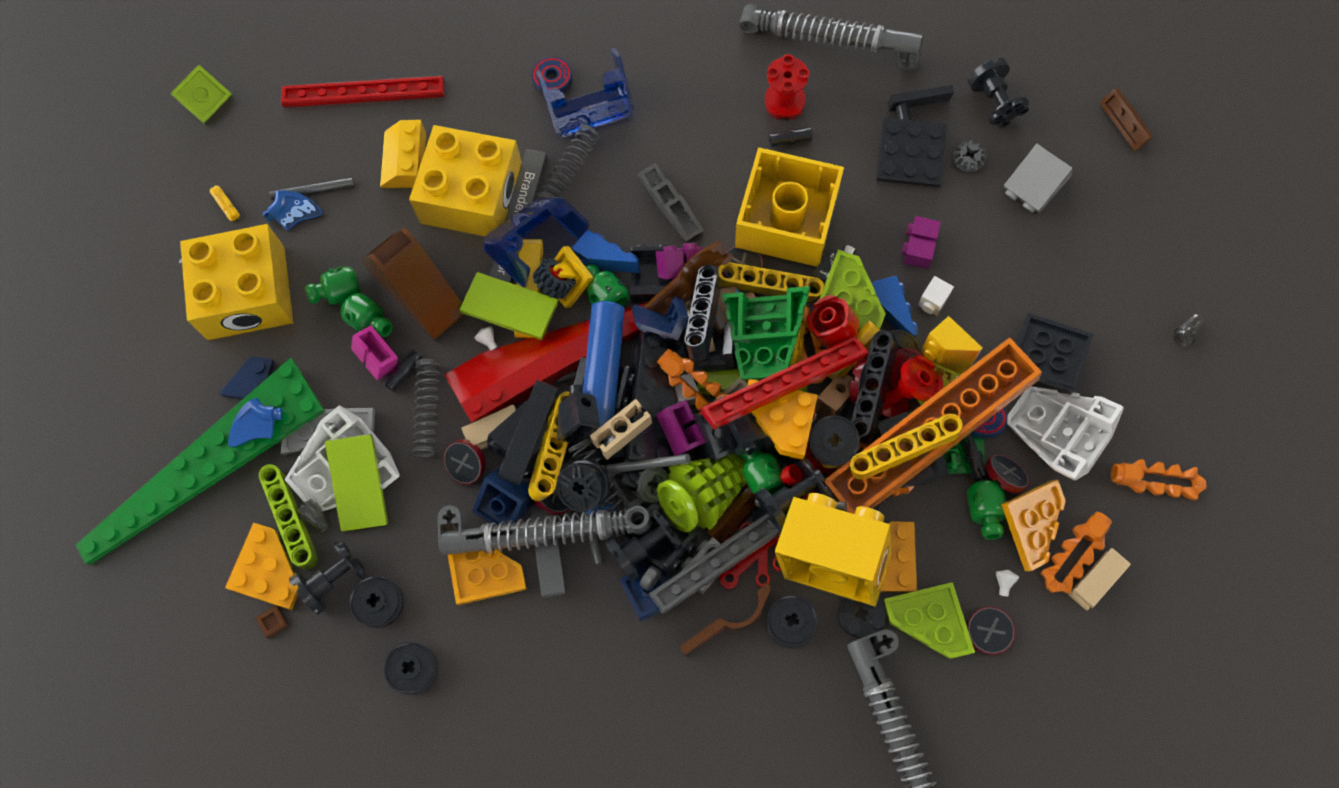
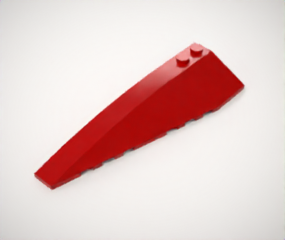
M648 302L638 304V306L644 307ZM633 306L625 308L621 344L637 336L641 331L635 324L632 312ZM590 319L547 332L542 340L528 338L482 352L444 374L471 422L478 421L511 405L516 407L530 397L536 380L553 385L560 378L578 370L580 358H586Z

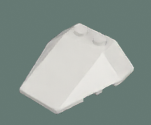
M1031 386L1024 391L1008 414L1007 425L1053 470L1073 480H1077L1089 473L1111 440L1124 407L1099 396L1090 398L1080 396L1079 393H1072L1070 395L1058 393V390Z
M340 405L320 421L317 429L308 440L301 455L297 458L285 478L289 486L314 514L336 507L325 447L326 440L373 434L382 490L400 476L391 453L361 418Z

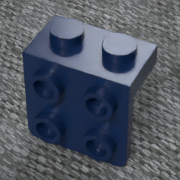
M677 296L673 297L666 315L638 305H634L632 308L636 326L645 333L653 332L667 340L671 338L679 340L682 331L687 329L689 316L683 299Z

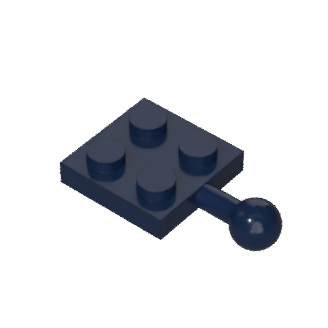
M642 561L634 566L640 577L633 582L627 575L619 579L640 622L661 612L649 596V593L672 578L671 575L667 577L661 573L652 589H644L640 586V582L652 565L644 566Z

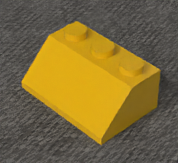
M400 120L385 131L381 188H413L425 153L426 131L421 120Z
M948 316L929 333L921 353L933 363L963 374L973 365L982 347Z

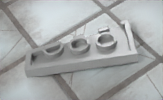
M345 408L361 418L369 429L374 432V408ZM324 409L326 412L284 438L281 445V454L285 456L303 451L320 421L334 409Z

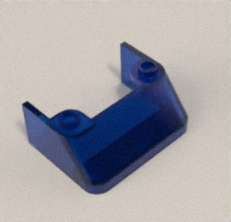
M615 48L610 49L615 69L609 70L603 75L602 83L604 89L567 101L561 90L557 88L547 90L540 71H536L546 108L554 130L559 136L567 137L579 133L581 125L596 128L632 115L634 105L621 55Z
M538 198L533 200L484 238V251L524 288L528 283L530 267L516 255L522 250V238L551 216L559 221L578 240L588 230L590 222L563 198Z

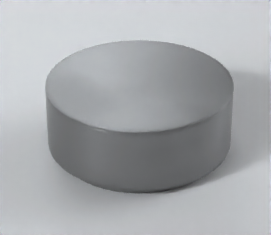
M651 566L644 574L640 586L646 590L652 589L658 581L661 571L655 566Z

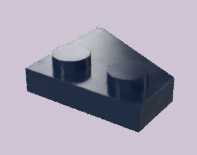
M251 356L223 387L220 395L222 397L243 400L272 374L275 365L274 360Z

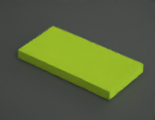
M477 272L460 307V312L542 340L558 305V299Z
M373 434L326 440L325 447L341 531L387 525L388 518Z

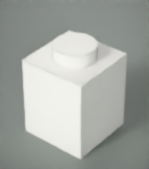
M934 276L923 293L918 306L929 314L938 315L954 286Z

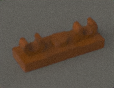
M1114 88L1100 102L1134 151L1140 150L1154 137L1119 88Z
M747 483L744 486L745 491L742 494L738 493L737 498L726 508L723 515L717 519L718 522L711 530H708L707 527L705 528L710 538L713 537L720 544L730 538L751 515V510H756L757 508L755 505V495Z

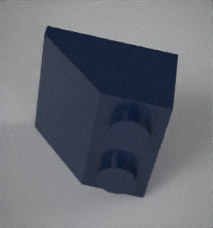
M498 467L485 477L472 512L491 524L494 522L499 525L502 521L508 524L511 520L517 523L524 517L533 501L528 493L529 485L521 481L519 486L497 478L501 468Z

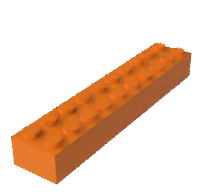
M1009 337L863 451L947 414H955L962 420L961 433L957 439L864 480L856 479L852 475L850 460L826 478L824 486L828 487L836 502L847 503L846 512L854 514L857 507L875 508L1039 380L1042 371ZM952 423L944 425L948 432L957 430V427ZM924 433L922 435V439L926 442H931L935 439L931 433ZM902 443L899 446L904 452L912 450V446L909 443ZM885 452L877 455V458L883 462L891 458ZM859 462L855 465V468L862 472L868 469V465L864 462Z

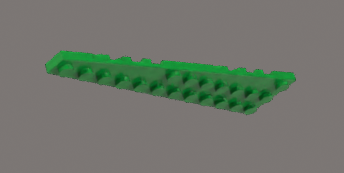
M292 358L287 360L80 540L76 547L84 563L88 565L93 564L326 412L296 362ZM258 398L265 406L282 408L284 413H281V416L283 418L275 421L272 439L258 438L234 448L228 445L232 423L239 410L248 401Z

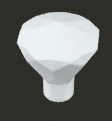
M492 326L480 329L474 337L476 341L486 345L490 350L498 347L494 341Z
M1010 570L997 571L996 577L1000 586L999 595L1008 597L1010 588L1017 582L1019 576Z

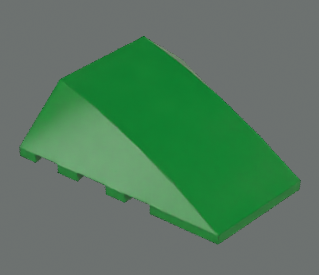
M809 286L787 288V295L748 298L743 292L721 294L726 307L725 312L729 321L730 334L734 342L736 360L742 380L764 379L790 367L810 291Z

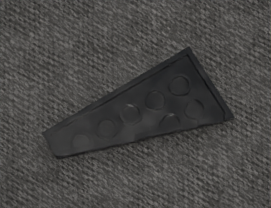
M640 331L632 402L636 399L642 406V412L636 413L630 418V422L634 423L642 418L647 411L651 415L652 424L627 443L625 460L631 462L674 456L656 414L667 407L677 404L678 400L675 386L672 387L669 384L668 374L657 363L667 351L666 340L653 332L645 333ZM670 466L661 467V468L669 470V467H670Z

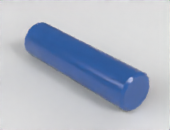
M608 301L596 302L591 306L583 393L593 395L596 398L600 427L615 416L625 312L622 305Z

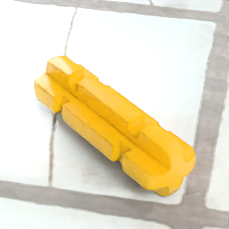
M216 185L214 188H211V195L230 221L238 219L240 214L220 186Z

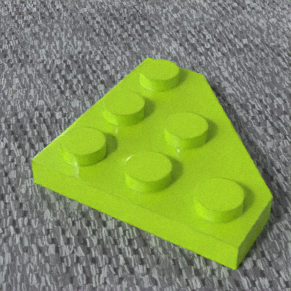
M838 249L820 299L830 295L844 299L858 316L859 329L869 320L880 329L886 314L860 257Z
M953 582L883 600L889 624L948 659L975 653Z

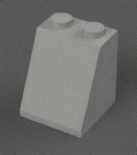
M1036 144L1004 184L1005 194L1014 201L1017 198L1024 203L1022 206L1029 212L1033 213L1036 211L1040 213L1072 176V167L1039 144Z

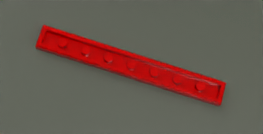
M432 76L282 86L281 104L283 107L440 98L444 97V77Z
M854 336L702 407L701 414L713 429H717L866 358L869 351Z

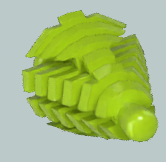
M734 453L717 460L706 458L690 461L689 464L670 466L669 480L663 481L658 485L657 496L665 515L671 523L683 532L692 531L696 525L703 529L707 527L708 530H711L718 522L717 519L723 515L734 497L741 491V487H744L747 483L742 474L746 460Z

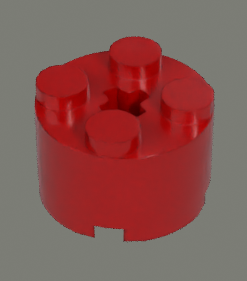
M833 295L823 297L815 302L811 314L808 312L806 322L809 330L827 349L854 336L858 338L859 318L844 299Z

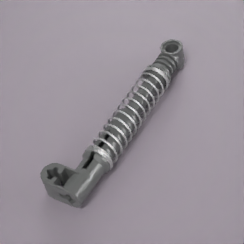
M753 4L744 7L739 22V28L749 34L756 33L761 29V31L766 30V32L774 33L778 37H782L785 33V38H787L790 32L793 33V39H795L797 33L801 34L800 40H803L804 35H808V41L811 40V36H816V43L819 41V37L824 38V44L828 41L832 45L834 42L839 43V46L842 44H847V47L854 45L855 49L857 46L863 47V50L867 47L871 48V51L881 52L883 50L898 52V66L906 71L917 69L923 46V34L890 30L882 25L875 27L874 24L867 26L865 22L862 25H859L857 21L851 24L850 20L844 23L842 19L837 22L834 18H831L828 23L827 17H823L820 22L818 15L812 21L810 14L805 18L803 13L797 17L796 13L793 12L789 17L788 11L763 12L759 6Z
M448 505L443 507L438 513V546L441 555L476 551L493 553L495 549H499L502 552L503 548H508L511 551L512 547H517L520 550L521 546H526L529 549L530 545H535L538 548L539 544H545L547 547L548 539H553V543L556 546L557 538H562L563 544H566V537L570 536L572 542L575 543V536L580 535L581 541L584 542V535L590 534L591 541H593V534H597L600 540L609 539L610 536L614 535V532L616 535H620V532L626 534V531L628 534L643 535L651 529L652 520L645 508L634 506L629 510H625V513L623 510L619 511V514L617 511H614L613 515L612 512H607L606 510H597V513L595 511L591 512L590 518L586 512H583L581 519L577 513H574L572 519L568 514H565L562 520L559 515H556L553 521L547 516L545 520L538 517L536 521L529 518L526 522L522 519L517 523L511 520L508 524L502 521L499 525L493 522L492 524H482L479 528L467 529L466 516L457 507ZM565 516L568 517L569 521H564ZM643 516V523L639 525L633 524L636 517Z
M886 629L849 643L847 648L864 685L863 693L871 701L868 705L874 708L872 714L878 717L876 724H881L883 730L880 733L885 734L887 738L884 742L890 745L888 752H897L898 756L892 761H901L902 763L896 771L906 772V775L900 780L910 781V784L905 788L911 786L912 788H930L936 785L937 782L928 783L926 779L932 775V772L924 773L922 770L928 763L920 764L918 761L924 753L915 754L914 749L918 748L920 744L911 745L915 734H911L909 730L912 725H907L905 721L907 715L902 714L903 706H899L897 702L899 697H895L893 693L895 691V688L892 687L894 684L885 675L879 661L897 650L899 645L897 635L893 631ZM881 641H887L888 646H881L875 652L873 645L875 646Z

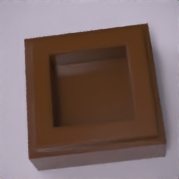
M277 605L255 618L263 634L268 639L289 626Z

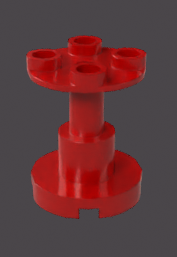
M785 54L782 58L776 59L767 69V80L770 87L765 94V108L773 118L779 120L781 118H788V120L797 118L803 112L806 101L803 88L808 83L810 72L801 60L794 58L791 54Z
M916 356L910 358L902 365L901 379L898 381V386L894 389L890 386L888 387L882 411L883 416L891 418L907 412L909 409L907 398L912 399L915 397L920 401L926 402L943 389L941 374L937 376L934 371L937 367L932 361L923 356ZM879 383L873 384L871 391L875 390Z

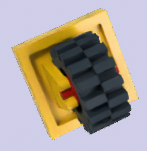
M563 246L553 260L550 258L544 259L533 273L534 283L538 284L537 288H542V292L544 294L548 293L549 297L552 298L554 296L555 299H559L565 308L573 306L594 278L569 246Z

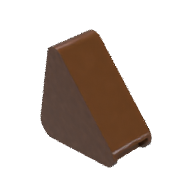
M406 228L393 233L360 260L374 279L431 339L436 340L465 315L460 312L462 303L419 242Z

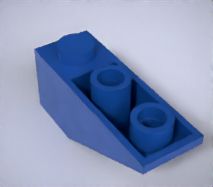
M587 230L571 248L579 260L586 266L593 264L599 270L631 273H640L641 271L638 264L639 260L634 254L625 253L616 243L607 242L599 233L594 234Z
M897 275L872 281L873 288L886 314L884 319L894 329L907 331L916 339L919 333L918 326L915 321H912L911 306L909 302L905 301L904 286L902 282L899 283Z

